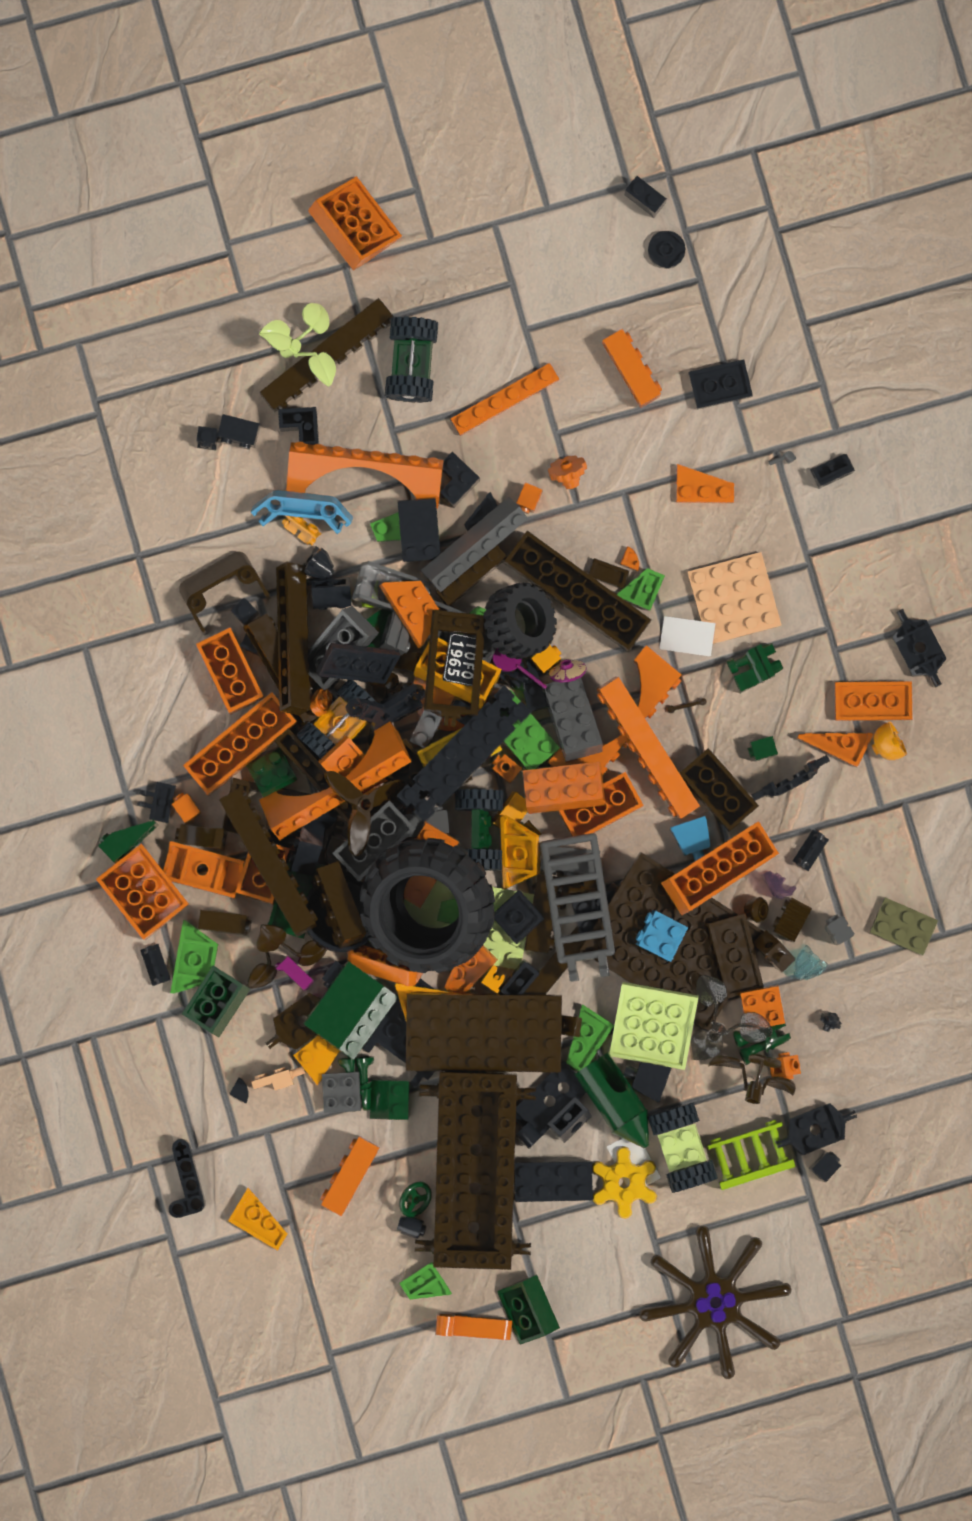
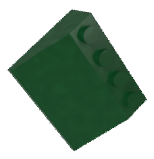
M347 961L303 1024L342 1054L354 1060L398 996Z

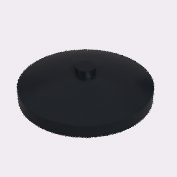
M344 876L360 915V890L363 882ZM313 888L310 890L306 897L309 902L306 904L308 910L313 909L318 920L315 921L317 926L307 931V933L315 943L326 950L343 953L357 950L369 942L368 937L370 934L365 926L366 934L361 942L341 949L338 944L335 945L332 938L333 930L331 926L328 927L325 920V909H321L318 898H320L318 891H314Z

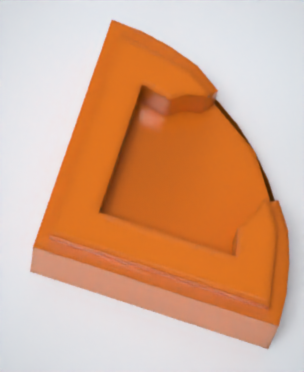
M627 546L620 565L638 572V556L632 548Z

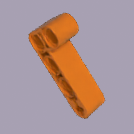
M365 945L357 950L348 952L347 961L363 972L398 984L414 986L423 974L410 971L409 967L402 964L396 966L386 959L388 956L383 951Z
M437 1314L435 1335L511 1340L512 1320Z

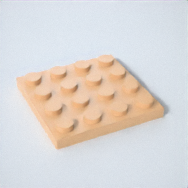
M761 552L687 572L700 621L716 623L713 644L781 626Z

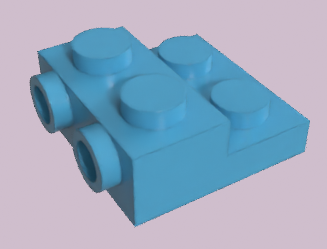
M652 910V913L649 912L644 920V923H646L644 929L640 930L636 936V945L671 962L688 927Z

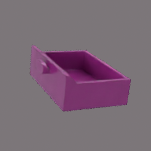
M289 956L282 963L278 962L275 965L278 971H284L305 991L315 982Z

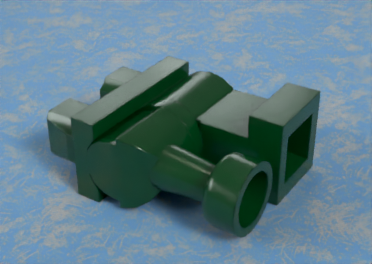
M772 643L763 646L760 644L751 648L746 655L737 660L733 658L726 660L731 674L737 673L739 667L747 664L750 670L734 676V681L740 694L775 677V674L783 669L780 660L770 663L767 658L776 653Z

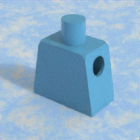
M706 816L670 828L683 855L692 854L694 861L704 856V849L711 847Z

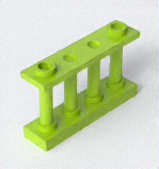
M776 1120L766 1122V1127L732 1138L721 1140V1137L710 1140L711 1144L707 1145V1148L715 1149L723 1174L722 1181L719 1182L721 1190L796 1167L794 1160H789L785 1156L783 1147L778 1149L777 1145L779 1144L775 1143V1141L780 1140L777 1128L783 1126L782 1122L777 1123ZM765 1131H770L778 1156V1164L771 1166L770 1163H767L758 1135ZM751 1136L760 1163L759 1170L752 1171L751 1168L749 1169L740 1139ZM733 1142L742 1170L740 1172L741 1175L733 1177V1174H730L722 1149V1145Z

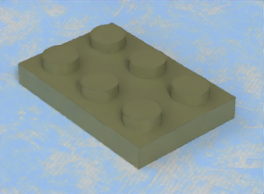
M885 897L869 933L923 956L938 920Z

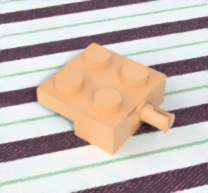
M303 1066L293 1070H286L283 1067L274 1070V1075L267 1076V1073L255 1076V1081H252L254 1089L273 1084L274 1090H279L294 1085L293 1078L305 1074Z

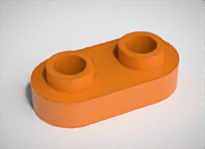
M320 688L314 692L310 699V708L317 717L326 714L332 704L333 697L329 690Z

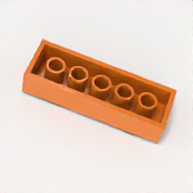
M271 692L183 766L204 792L210 796L275 742L274 740L288 728H293L297 721L290 713L280 712L279 700Z
M758 821L661 884L680 914L684 915L778 855L779 852Z

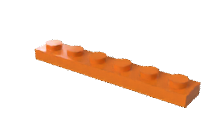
M548 363L452 417L451 421L461 436L559 381V378L552 365Z

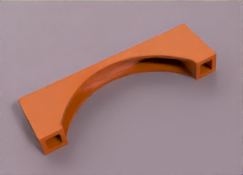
M291 442L286 491L305 493L306 488L311 483L329 472L347 467H366L393 476L404 484L414 494L416 499L436 497V507L438 509L444 460L422 458L416 455L405 456L398 453L388 454L381 453L380 451H363L357 448L346 449L340 446L329 447L322 444L312 445L305 444L304 442Z
M646 645L633 662L637 664L641 685L638 708L645 719L646 717L650 719L657 711L655 709L656 705L659 702L663 704L669 697L667 692L671 688L675 690L681 683L679 678L682 674ZM620 735L604 745L602 752L565 762L560 748L550 759L548 765L558 767L600 762L603 776L608 770L605 766L610 761L614 763L620 755L618 751L622 746L626 748L629 740L626 736Z
M391 722L374 731L375 736L366 755L357 767L346 776L361 792L412 762L398 731ZM331 787L305 796H286L275 791L259 800L270 829L279 840L345 802Z

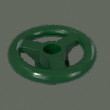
M419 1181L410 1184L403 1191L399 1200V1208L403 1215L415 1217L426 1210L432 1198L430 1186L425 1182ZM415 1188H424L426 1194L420 1195ZM424 1201L421 1207H419L415 1211H412L415 1205L419 1204V1202Z

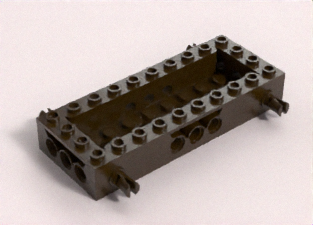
M440 1071L439 1083L437 1085L420 1084L421 1089L429 1091L420 1092L419 1097L431 1096L438 1099L434 1238L432 1240L415 1239V1244L424 1245L422 1247H415V1252H432L434 1254V1268L511 1270L513 1254L531 1255V1251L522 1249L530 1248L531 1243H514L512 1241L516 1101L518 1099L536 1100V1096L526 1094L536 1092V1088H519L517 1086V1073ZM475 1105H479L483 1109V1113L480 1116H474L471 1112L472 1107ZM474 1144H478L482 1148L481 1153L478 1155H473L470 1151L471 1146ZM472 1183L480 1185V1191L476 1194L471 1193L469 1190V1186ZM470 1222H477L479 1224L477 1232L469 1231L468 1224Z

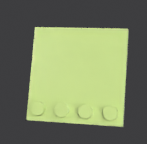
M622 982L610 1048L611 1057L685 1070L699 996Z

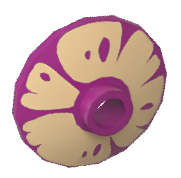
M566 659L554 665L549 671V676L555 682H571L581 678L586 673L587 667L582 661Z

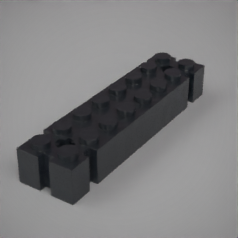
M505 685L493 696L492 700L494 703L491 705L487 702L478 711V716H473L413 778L412 782L414 785L410 787L407 784L397 794L396 799L406 808L411 805L415 809L413 815L423 825L434 815L435 810L433 808L436 805L440 808L515 731L516 728L513 725L517 723L520 726L531 715L532 711L521 701L518 704L513 701L515 695ZM500 710H502V711H505V710L508 711L507 715H509V716H508V717H507V716L501 717V716H500V714H501ZM421 792L424 794L426 792L428 794L427 798L429 799L426 800L424 798L421 800V795L419 793Z

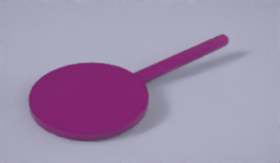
M498 648L495 650L493 662L496 667L506 672L518 668L542 688H547L544 683L520 666L522 659H512L507 657L506 654H501Z

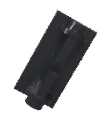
M518 668L514 673L501 670L498 679L500 682L508 683L513 689H519L523 692L526 691L524 684H528L531 680Z
M813 829L792 861L806 871H809L829 839Z
M159 944L141 949L140 951L152 986L171 980Z

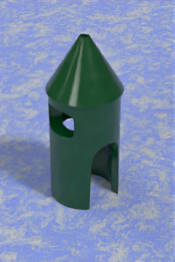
M609 1052L575 1073L578 1081L612 1130L611 1133L642 1148L648 1147V1109L644 1107Z

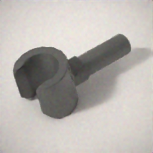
M788 451L782 456L770 460L769 464L773 465L783 460L790 464L796 460V456L793 452Z

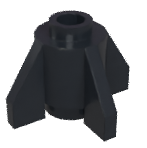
M317 546L314 547L306 562L302 564L306 566L304 570L306 575L329 579L334 572V565L328 552L323 548L319 549Z

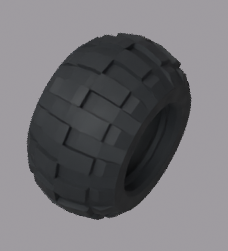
M410 839L389 848L370 867L360 890V916L363 927L366 926L370 934L368 937L376 950L380 948L388 956L386 958L388 961L396 966L402 964L409 967L410 971L426 973L427 971H436V973H441L466 963L484 945L495 919V896L492 884L489 885L485 877L487 874L479 861L475 863L467 856V850L459 845L453 847L446 844L445 840ZM412 876L434 878L443 883L452 892L459 909V916L453 923L442 928H429L419 924L409 915L404 904L403 895L405 886Z

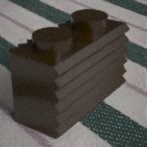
M790 898L789 901L786 899L781 907L783 913L781 917H776L772 927H774V933L794 943L812 908L794 898Z

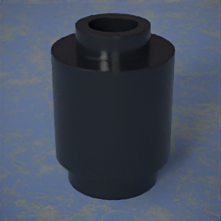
M401 1216L397 1231H400L403 1235L419 1239L420 1236H424L427 1226L424 1225L423 1220Z

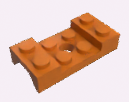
M170 841L163 871L172 882L235 899L237 895L236 889L245 861ZM201 864H205L208 867V872L205 875H199L197 872V868Z

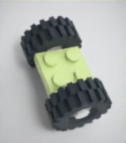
M694 1102L648 1117L653 1135H658L669 1172H671L666 1174L672 1193L718 1179L713 1161H707L696 1124H693L700 1121Z

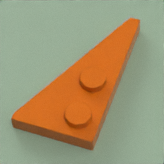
M805 733L798 734L797 739L854 767H858L874 734Z

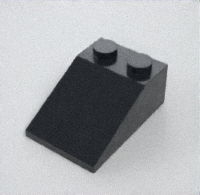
M436 497L398 500L403 562L435 559L441 554Z

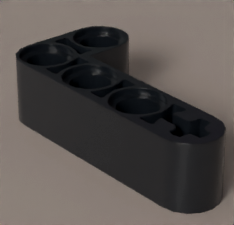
M178 1139L172 1145V1152L185 1198L176 1200L169 1206V1213L174 1218L198 1213L206 1206L190 1143L185 1139ZM179 1142L182 1145H186V1148L183 1150L184 1155L189 1154V1157L179 1160L178 1156H182V1153L176 1149L179 1146ZM183 1161L191 1163L192 1167L189 1172L182 1170L181 1164ZM191 1179L197 1184L196 1189L193 1191L186 1187L187 1181ZM194 1198L201 1200L202 1206L200 1209L192 1207L191 1203ZM175 1204L182 1205L183 1212L181 1214L174 1213L173 1206Z

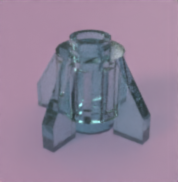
M806 945L797 956L795 966L793 967L795 970L794 975L800 980L811 979L821 975L828 966V963L820 960L811 948Z

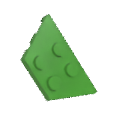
M183 920L170 992L172 994L200 986L212 966H215L218 944L186 920Z

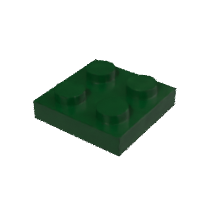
M281 748L246 765L263 798L297 780Z

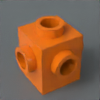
M790 1052L778 1054L779 1058L776 1059L781 1061L780 1067H770L771 1078L794 1079L793 1075L801 1074L798 1055L790 1056Z

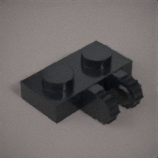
M157 782L155 792L140 790L139 794L142 796L154 798L152 804L140 801L137 802V806L151 809L149 820L169 823L176 785Z

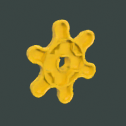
M622 1146L617 1149V1160L613 1165L608 1166L600 1161L592 1165V1172L603 1180L602 1188L593 1193V1202L597 1205H602L608 1200H613L618 1205V1215L623 1219H627L632 1215L631 1207L635 1200H643L648 1204L656 1201V1192L647 1188L645 1184L647 1176L655 1172L656 1165L651 1160H647L640 1165L633 1164L630 1160L631 1152L629 1148ZM627 1177L630 1180V1185L627 1188H621L619 1186L620 1178Z

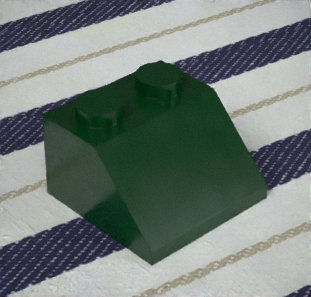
M371 1080L370 1119L408 1120L409 1081Z

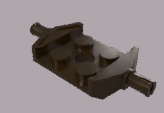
M309 992L274 1017L276 1034L275 1037L265 1042L268 1048L271 1049L279 1042H283L296 1050L317 1034L308 1027L299 1026L297 1020L302 1015L308 1017L320 998Z

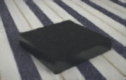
M518 890L495 911L494 920L514 943L518 944L545 917Z

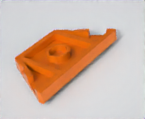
M422 581L382 583L379 587L417 647H422L430 634L432 610H439Z

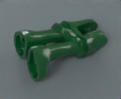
M786 1023L764 1027L747 1034H742L738 1030L733 1031L732 1034L737 1048L764 1038V1041L739 1049V1054L744 1064L749 1065L751 1063L749 1061L751 1054H756L763 1050L767 1053L770 1049L773 1050L791 1039L790 1033L777 1037L775 1030L787 1026Z
M374 1056L357 1058L363 1111L370 1110L372 1087L370 1085L372 1081H368V1067L374 1063ZM349 1057L338 1059V1064L345 1069L346 1073L355 1072V1059L352 1060Z

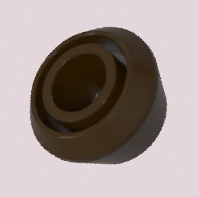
M763 897L751 899L745 904L744 913L752 921L761 923L767 917L768 904Z

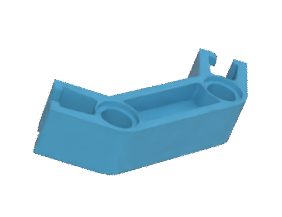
M280 490L270 492L252 506L251 510L253 516L257 515V512L264 507H267L268 511H270L266 516L263 515L259 519V523L262 526H265L277 515L325 520L336 534L341 532L343 525L347 527L353 520V516L333 496ZM276 499L280 501L281 504L274 505L271 502V500ZM331 505L334 507V510L328 511L325 506ZM339 515L346 523H338L335 516Z

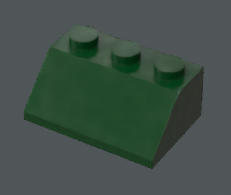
M213 965L182 1015L219 1038L250 991V988Z
M537 1275L497 1291L508 1319L512 1320V1328L520 1345L560 1329Z

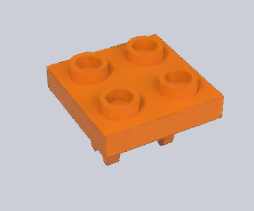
M778 985L740 992L747 1031L785 1024Z

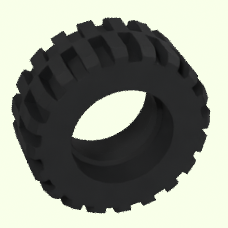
M523 582L501 588L489 597V601L485 606L486 611H484L483 618H485L484 628L487 629L488 633L486 635L488 639L492 640L491 644L494 648H498L501 654H506L507 657L512 659H522L545 651L549 644L552 643L553 636L556 633L555 625L557 624V618L554 617L555 610L551 607L552 602L549 598L545 597L546 594L542 590H538L539 588L533 584ZM516 608L523 616L525 633L517 625L515 618Z

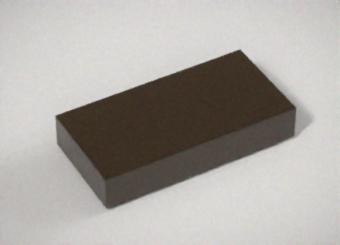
M594 558L588 574L598 581L624 589L630 571Z

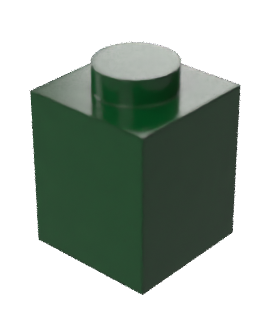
M773 736L750 742V747L747 748L750 759L754 758V762L778 755Z

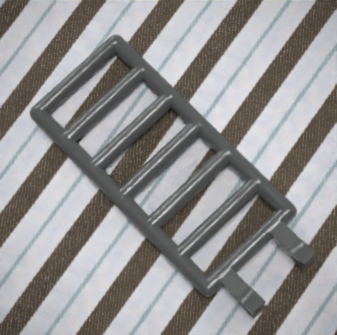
M590 833L542 841L540 848L558 962L568 963L570 982L579 981L576 961L598 958L600 977L610 976L606 956L614 955L615 948L597 835ZM590 841L592 853L550 859L548 848ZM593 860L595 872L553 879L551 867ZM596 880L598 891L556 898L554 886ZM599 899L601 908L599 911L559 917L557 905ZM602 918L603 930L565 936L561 934L560 924ZM605 937L607 949L569 955L564 953V943Z

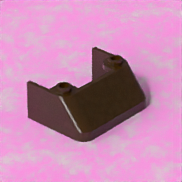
M234 552L180 584L179 592L204 636L207 635V632L197 616L206 607V599L202 593L234 575L245 585L257 581L267 600L271 599L256 570L243 552Z

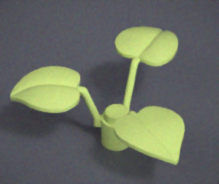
M310 303L303 308V320L310 327L296 339H292L289 336L290 328L281 320L271 321L262 328L259 335L264 337L275 349L279 350L284 358H290L293 355L295 358L299 356H312L309 358V366L312 372L326 386L332 385L336 373V365L331 356L324 352L319 355L316 352L299 353L301 349L299 340L312 329L316 333L322 334L329 327V316L322 305Z

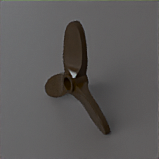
M326 771L324 775L328 785L339 797L351 805L352 812L348 823V846L352 855L359 856L364 852L371 827L370 811L373 807L394 798L404 788L405 782L399 779L390 780L363 794L346 777L335 771Z

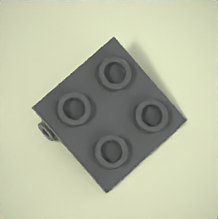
M359 1072L322 1074L324 1113L361 1111Z

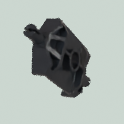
M904 609L897 611L896 613L902 623L893 635L892 640L895 641L904 658L911 676H928L931 678L935 688L938 685H942L937 671L947 658L928 621L925 619L910 620L905 614ZM918 642L925 645V651L922 653L915 650V644Z
M825 755L817 760L810 761L804 766V770L793 775V780L789 781L787 778L777 783V788L772 781L762 787L761 790L751 794L754 801L764 796L774 798V796L779 797L811 780L818 773L820 766L830 762V760Z
M831 1103L788 1119L787 1136L775 1141V1143L779 1144L777 1145L778 1149L789 1144L802 1156L844 1140L845 1124L847 1121L857 1118V1114L853 1115L856 1113L855 1110L841 1114ZM813 1124H817L820 1128V1132L817 1135H813L810 1132V1127Z

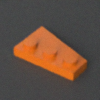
M677 464L676 503H734V483Z
M483 945L469 961L452 969L444 988L448 992L465 994L498 959Z

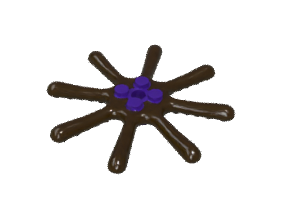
M701 1225L696 1229V1236L705 1271L704 1279L699 1282L693 1281L660 1255H654L650 1261L651 1265L690 1291V1299L685 1303L643 1308L639 1312V1317L642 1321L647 1322L678 1314L691 1313L695 1318V1323L669 1357V1364L674 1368L679 1367L702 1330L710 1327L716 1332L722 1376L725 1379H731L735 1375V1369L726 1334L727 1326L731 1323H737L772 1350L778 1349L781 1343L780 1339L743 1316L741 1306L748 1301L789 1296L792 1288L788 1283H781L746 1292L739 1291L736 1287V1281L762 1247L761 1239L752 1237L730 1273L725 1277H720L716 1274L709 1229L707 1226ZM713 1297H719L721 1300L720 1305L716 1308L710 1305V1300Z

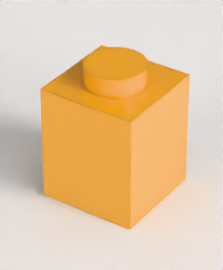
M549 644L545 651L533 656L531 661L544 675L561 661L560 655L562 653L555 645L551 646Z

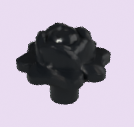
M828 1012L827 1014H821L820 1020L824 1023V1031L829 1032L830 1029L841 1028L842 1023L839 1021L840 1018L836 1013Z

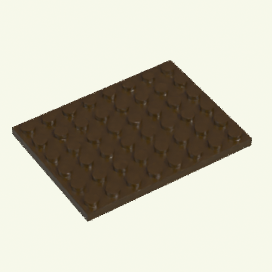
M640 852L608 902L615 948L614 955L606 956L608 968L632 984L698 995L694 1024L708 1032L729 998H726L707 923L738 914L711 897L690 912L681 915L661 884L675 873ZM652 910L688 927L671 962L636 945V936L640 930L644 929L646 925L644 920L649 912L652 913ZM598 918L591 931L604 929L602 918ZM747 920L753 942L764 931ZM605 937L585 940L579 951L588 952L607 949ZM754 946L755 954H757L759 950ZM593 958V960L599 963L598 958Z

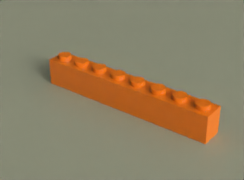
M615 676L598 687V699L602 704L605 703L609 709L607 710L608 715L619 724L617 727L618 731L622 736L627 737L629 740L627 745L633 753L636 751L639 756L637 759L639 764L649 772V775H647L653 785L656 784L659 791L657 792L659 796L670 805L668 810L671 815L682 819L700 807L621 679Z

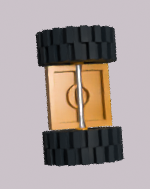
M347 680L337 691L340 696L330 706L326 714L322 715L314 724L308 722L296 734L320 759L343 737L347 735L352 740L367 723L371 724L369 721L349 716L346 711L347 703L355 698L376 702L353 680Z

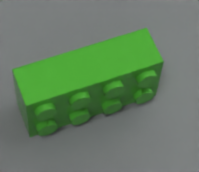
M515 695L513 701L518 704L520 700ZM500 710V712H501L500 716H501V717H503V716H507V717H508V716H509V715H507L508 711H506V710H505V711ZM532 714L520 726L515 723L513 725L516 728L515 731L504 742L526 770L539 768L560 749Z

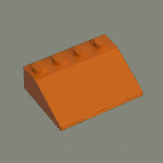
M357 176L315 200L308 210L353 271L402 237Z
M142 843L96 878L143 940L148 939L189 905Z

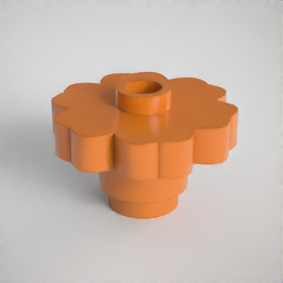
M576 455L566 456L564 459H557L551 463L548 473L551 480L561 482L566 489H573L579 486L580 476L585 474L584 470L587 469L586 461L583 457L578 458Z

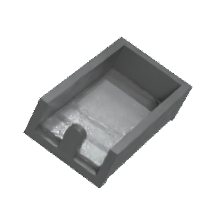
M371 561L361 563L352 599L393 612V607L379 585L384 582L422 581L430 594V582Z

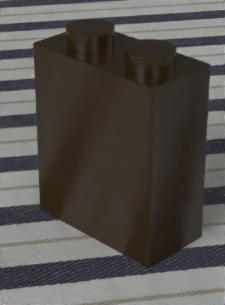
M200 910L198 929L246 936L247 932L251 930L252 921L248 920L249 917L247 915Z

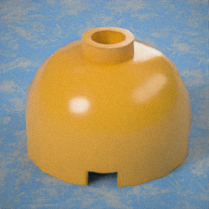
M891 721L877 728L873 737L875 744L872 745L876 755L880 754L886 760H898L907 755L905 745L900 740L898 731Z

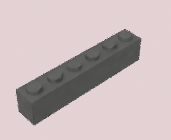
M508 497L421 571L439 592L443 591L528 519L520 506Z

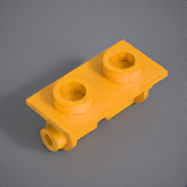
M286 516L282 521L284 528L295 535L300 530L298 538L307 545L313 546L316 538L322 534L318 531L317 526L307 523L303 520V517Z

